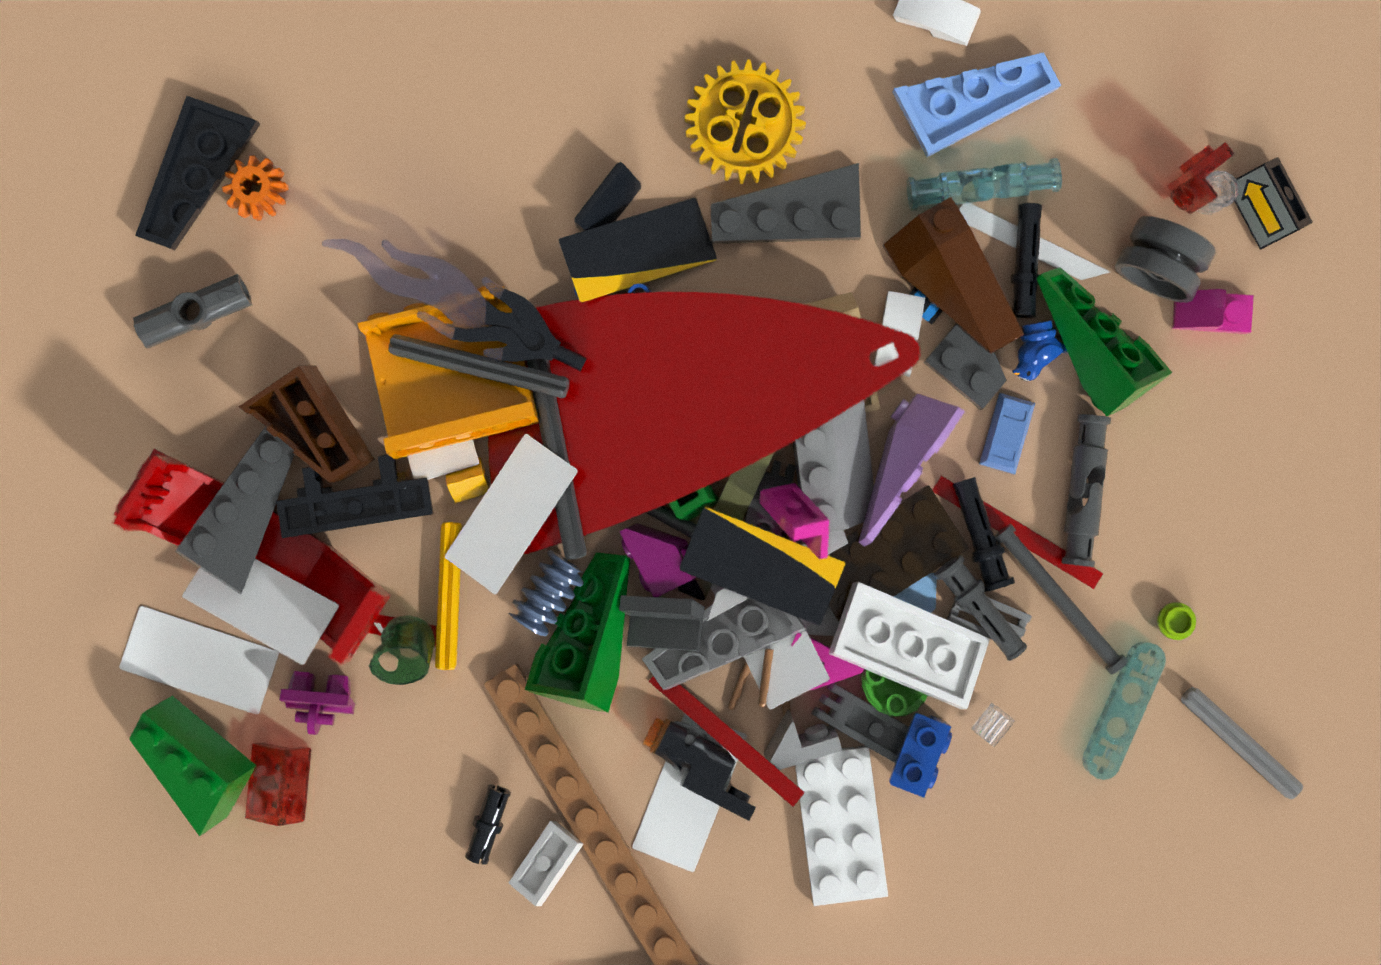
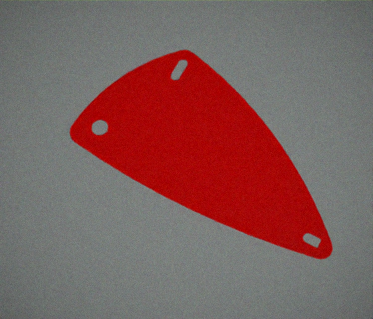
M643 292L606 295L585 302H580L579 299L535 307L544 318L553 335L561 341L560 345L587 358L581 372L554 358L552 361L549 360L552 374L564 376L570 380L566 397L556 398L569 464L578 470L573 478V484L584 536L675 501L776 452L860 403L917 364L921 353L918 341L908 333L837 311L756 296L710 292ZM893 343L898 358L879 366H875L870 362L872 352ZM539 423L488 436L491 485L525 434H528L543 445ZM555 507L524 554L562 543Z

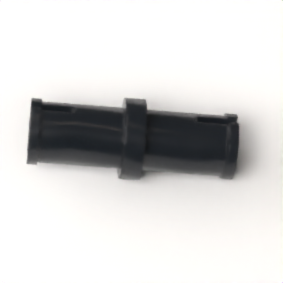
M488 785L480 814L474 817L472 823L475 829L468 851L465 854L467 860L479 864L480 859H482V865L488 864L496 835L500 834L503 828L501 819L508 798L511 795V791L497 785L495 790V785Z

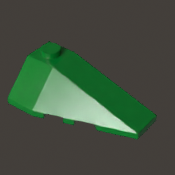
M596 552L581 577L584 582L581 587L576 586L573 591L575 598L565 615L562 613L558 615V621L555 623L557 628L547 645L542 643L535 653L524 690L579 708L609 713L620 672L625 613L620 611L619 608L621 595L627 596L629 557Z

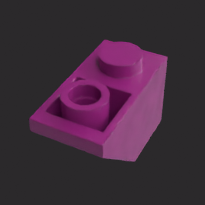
M639 523L620 531L623 538L621 540L622 547L627 556L634 559L640 571V582L646 591L651 592L653 597H659L696 578L680 570L681 563L689 546L685 539Z

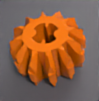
M249 156L247 166L242 161L235 160V167L238 171L235 174L231 171L225 172V176L232 183L222 187L224 193L231 195L227 200V205L232 209L238 208V215L243 218H247L252 214L253 219L256 221L262 220L264 210L270 216H276V210L273 205L275 203L285 205L286 200L279 193L289 190L288 184L280 181L284 176V172L280 168H273V162L268 158L259 162L256 156ZM253 184L261 185V190L259 192H251L250 187Z

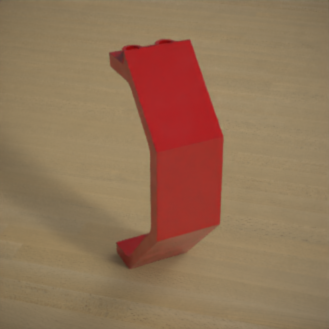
M154 448L148 459L138 470L137 476L127 493L118 502L113 513L116 518L112 523L125 531H145L179 546L225 482ZM273 510L255 559L338 604L337 611L320 639L332 649L328 657L341 665L348 663L391 595L334 547L315 535L306 534L282 538L278 512Z

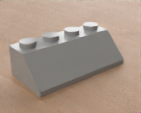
M864 400L793 442L798 487L828 517L829 532L846 530L863 523L874 487Z

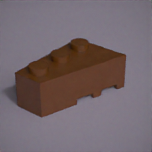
M316 365L296 367L239 406L245 413L251 414L267 427L266 430L274 437H279L294 450V454L329 483L346 480L375 460Z

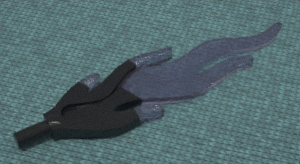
M328 239L322 241V245L325 247L343 250L355 256L367 269L375 282L385 291L421 300L442 311L453 322L452 324H446L427 312L419 311L417 313L421 320L428 323L440 334L452 340L464 342L500 341L508 344L501 348L485 349L483 354L489 358L512 362L531 359H547L552 361L554 358L580 372L587 360L586 357L560 345L561 341L553 335L540 312L530 301L517 293L504 289L488 277H483L482 283L492 295L506 303L512 309V313H505L497 309L486 300L464 273L445 260L398 250L388 240H383L382 247L393 259L422 269L430 277V279H418L392 269L363 244L348 239Z

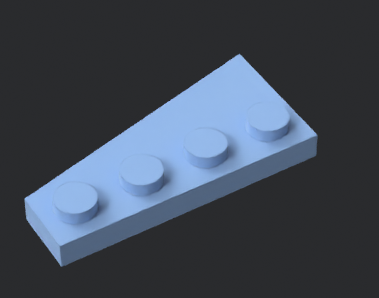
M1043 52L998 63L996 66L980 70L964 71L955 76L942 79L939 77L909 87L907 85L893 89L892 93L926 157H929L1056 91L1061 84Z

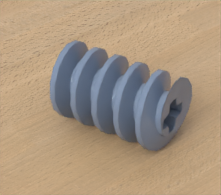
M549 550L547 554L553 561V564L549 565L540 562L538 565L545 574L544 577L531 575L530 579L536 588L533 590L523 587L521 591L526 596L527 601L523 602L514 599L512 603L519 612L517 615L508 613L520 624L541 636H547L549 633L544 622L555 624L558 621L552 609L563 612L567 608L561 597L574 598L575 593L569 585L581 587L584 583L578 572H583L552 550Z

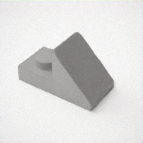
M788 709L770 740L764 756L778 770L842 751V747L836 730L831 725H813L807 728L805 733L798 735L792 715Z

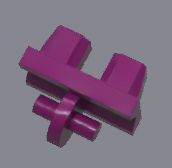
M294 671L288 689H281L279 700L285 702V707L288 709L309 710V712L296 711L295 722L307 723L308 734L318 735L321 725L333 726L335 721L334 714H324L323 712L354 715L355 703L350 697L351 684L347 676L328 675L326 692L323 693L313 692L316 679L314 674Z

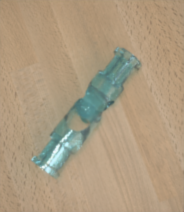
M1051 158L1048 163L1027 165L1026 162L995 166L990 169L977 168L939 173L938 177L916 180L913 176L907 179L908 203L910 210L913 211L917 210L919 206L938 204L950 197L953 198L956 205L987 201L992 198L1028 196L1030 191L1045 189L1059 192L1062 186V173L1059 160ZM972 181L975 192L964 191V186Z

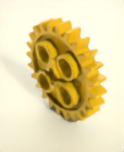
M747 59L744 70H739L734 60L731 62V70L728 73L719 65L717 66L716 79L708 74L704 75L706 89L695 85L694 93L699 100L688 99L687 107L695 111V113L686 114L685 122L695 126L686 130V138H697L691 144L690 150L691 152L703 151L699 158L700 165L710 160L713 162L711 166L712 175L720 168L724 169L725 181H728L733 173H738L740 184H743L746 174H751L755 183H758L760 172L763 170L767 176L772 178L774 175V164L783 170L786 168L787 163L783 157L784 155L795 158L797 151L791 144H802L804 137L795 132L805 129L806 126L805 121L796 119V117L801 116L805 112V106H794V103L800 97V92L788 94L787 91L791 86V79L779 83V69L773 71L770 76L765 74V62L756 71L752 69L751 60ZM735 91L741 94L743 102L739 105L731 106L723 100V97L726 93ZM756 91L758 96L752 109L751 124H748L739 152L734 153L732 148L739 133L740 120L744 118L751 92ZM772 103L778 108L779 113L775 117L768 118L764 117L758 108L762 104ZM724 126L731 131L732 136L722 142L714 139L711 132L716 127ZM753 138H760L765 141L767 149L762 153H753L748 149L747 142Z

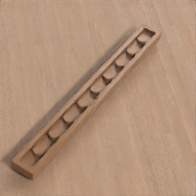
M516 663L486 681L484 686L574 834L584 843L582 847L653 964L701 965L536 694L524 690L527 679L519 665Z

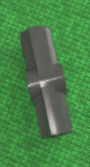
M236 274L196 292L181 293L172 302L133 317V326L144 346L151 348L192 330L206 329L212 322L252 306L251 295L241 276ZM197 302L200 307L199 315L189 321L186 315L187 308L192 303Z

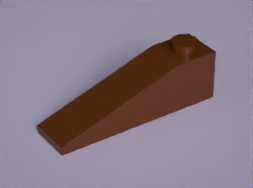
M952 197L917 215L883 244L885 251L901 278L908 284L914 285L928 298L930 303L936 308L939 307L951 317L959 328L988 353L992 354L1024 335L971 228Z

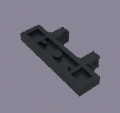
M387 454L378 456L381 479L372 480L373 486L333 492L332 487L323 488L321 475L311 467H304L302 472L305 487L297 488L298 498L276 501L282 538L432 515L434 511L429 480H427V477L408 480L406 471L398 473L396 460Z

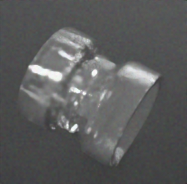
M1215 171L1208 174L1193 185L1190 191L1192 206L1196 211L1207 215L1217 213L1223 208L1230 206L1238 196L1239 186L1237 180L1226 171Z

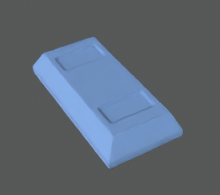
M999 393L980 458V465L1016 474L1035 407L1034 402Z

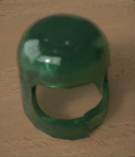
M405 615L392 619L382 631V644L374 650L369 664L370 671L379 680L388 684L406 685L423 679L429 671L435 645L433 630L426 621L416 616ZM400 649H412L419 653V655L408 658L401 655ZM388 651L398 659V666L395 671H386L380 665L378 659L383 653Z

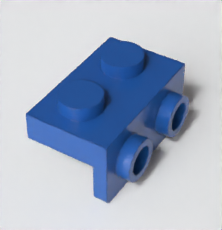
M915 713L889 778V783L892 786L924 798L928 788L932 789L936 782L939 768L936 766L941 753L945 754L952 738L950 729L952 726L934 716L927 717Z

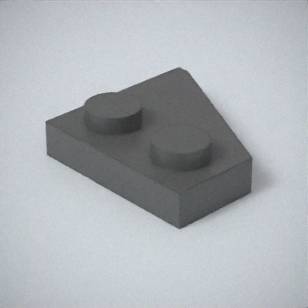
M957 324L953 326L923 362L980 410L988 404L1007 381L995 352L992 354L988 353L959 328Z

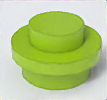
M1173 602L1165 605L1160 610L1157 617V625L1160 632L1167 638L1182 640L1190 636L1194 631L1196 617L1193 610L1186 604Z

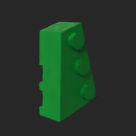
M174 696L144 711L129 738L199 837L228 817L257 766Z

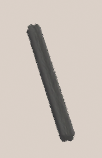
M527 360L528 368L552 373L549 360ZM533 391L543 446L569 463L557 398ZM572 480L555 505L564 555L568 560L579 559L587 554Z

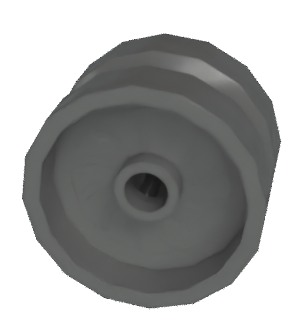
M1142 216L1137 220L1130 234V239L1134 246L1126 247L1122 250L1115 264L1116 271L1130 283L1159 297L1184 303L1192 301L1201 284L1200 278L1196 273H1203L1208 270L1216 254L1215 247L1198 233L1180 224L1153 216Z

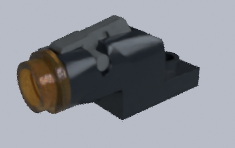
M656 717L642 743L650 748L649 752L662 757L677 771L681 772L682 769L686 771L679 784L680 786L750 821L756 809L755 806L748 803L751 796L730 786L728 792L722 790L736 763L730 753L701 728L679 721L672 722L667 718L663 721Z

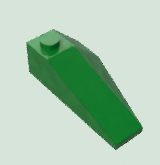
M1061 267L1042 273L1037 277V282L1082 387L1090 396L1093 405L1101 410L1106 417L1126 408L1173 373L1145 340L1140 336L1133 340L1118 327L1122 320L1114 313L1109 316L1094 306V296Z

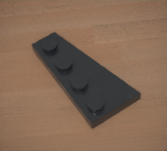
M186 96L135 236L175 251L225 178V172L231 169L235 160L240 156L261 124L254 119Z

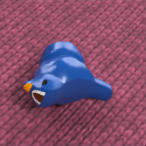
M1052 320L1022 325L1024 335L1021 339L1023 345L1018 350L1017 358L1019 362L1012 372L1023 381L1035 380L1045 366L1061 353H1068L1065 345L1054 338L1056 329H1053Z

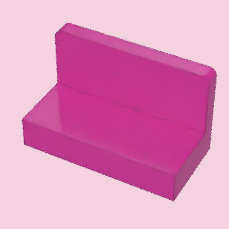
M795 483L760 490V504L793 541L801 539L818 559L827 558L829 519Z

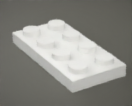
M855 582L852 584L828 654L956 708L967 709L990 638L863 583Z
M864 745L842 748V751L795 765L797 785L805 792L800 798V808L813 905L820 906L888 897L869 747Z

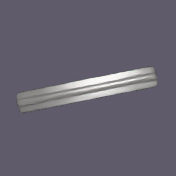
M1191 687L1183 694L1181 702L1284 797L1292 800L1298 796L1303 789L1302 783L1198 688Z

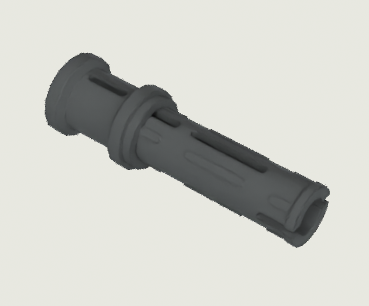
M960 554L953 557L935 572L934 576L937 580L942 579L955 595L954 601L957 605H961V607L966 606L985 632L988 633L1004 653L1008 661L1017 658L1027 649V644L1021 640L1004 616L986 596L983 581L975 579L963 564L965 560Z

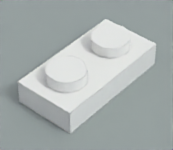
M550 821L508 883L533 905L542 906L584 843L557 821Z

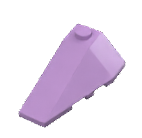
M916 394L909 402L903 399L891 415L895 423L888 432L858 543L865 547L873 542L901 503V493L903 491L907 492L923 473V467L920 466L922 462H927L934 452H938L965 413L964 410L921 394Z

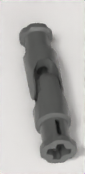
M1078 414L1077 421L1080 422L1078 445L1074 446L1071 481L1064 532L1068 534L1066 554L1062 557L1061 563L1094 567L1095 561L1092 560L1094 537L1099 536L1103 485L1108 449L1105 448L1107 425L1111 423V418ZM1083 498L1088 499L1085 506L1083 505Z

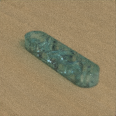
M1143 641L1136 643L1130 648L1126 656L1128 662L1117 676L1084 751L1083 766L1089 774L1097 779H1110L1119 771L1162 674L1166 658L1162 648L1156 644ZM1149 649H1151L1150 656L1155 661L1153 665L1146 664L1141 673L1144 676H1148L1147 682L1138 677L1130 676L1131 670L1139 673L1142 668L1143 662L1138 659L1139 654H1147ZM1128 683H1136L1141 689L1140 698L1135 703H1126L1122 698V690ZM1121 717L1126 723V730L1120 737L1113 738L1107 732V724L1112 718ZM1101 738L1111 744L1118 745L1116 751L1109 747L1106 752L1105 758L1110 761L1107 768L1101 766L1099 771H1096L1097 764L1093 762V758L1095 755L1102 757L1107 747L1100 744Z

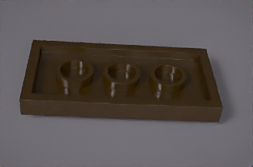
M929 485L899 504L873 542L865 547L858 543L862 530L861 527L846 536L848 544L828 554V556L845 563L828 607L837 621L840 622L853 583H863L894 597L944 565L953 557L969 549Z

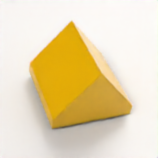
M481 457L478 458V465L446 474V484L455 503L485 495L490 488Z

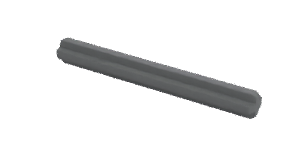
M394 334L391 337L388 351L395 356L559 398H565L569 389L570 380L564 376Z

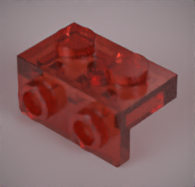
M1226 142L1214 150L1210 145L1206 146L1178 167L1182 174L1168 184L1167 187L1171 191L1170 197L1179 209L1186 210L1189 214H1192L1218 197V194L1205 177L1235 154Z
M268 743L252 744L251 761L257 766L248 781L245 819L274 826L304 822L311 748H287Z

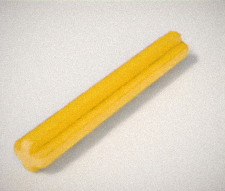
M443 522L440 531L435 667L439 670H453L457 665L460 569L447 560L445 554L462 530V525L459 522Z

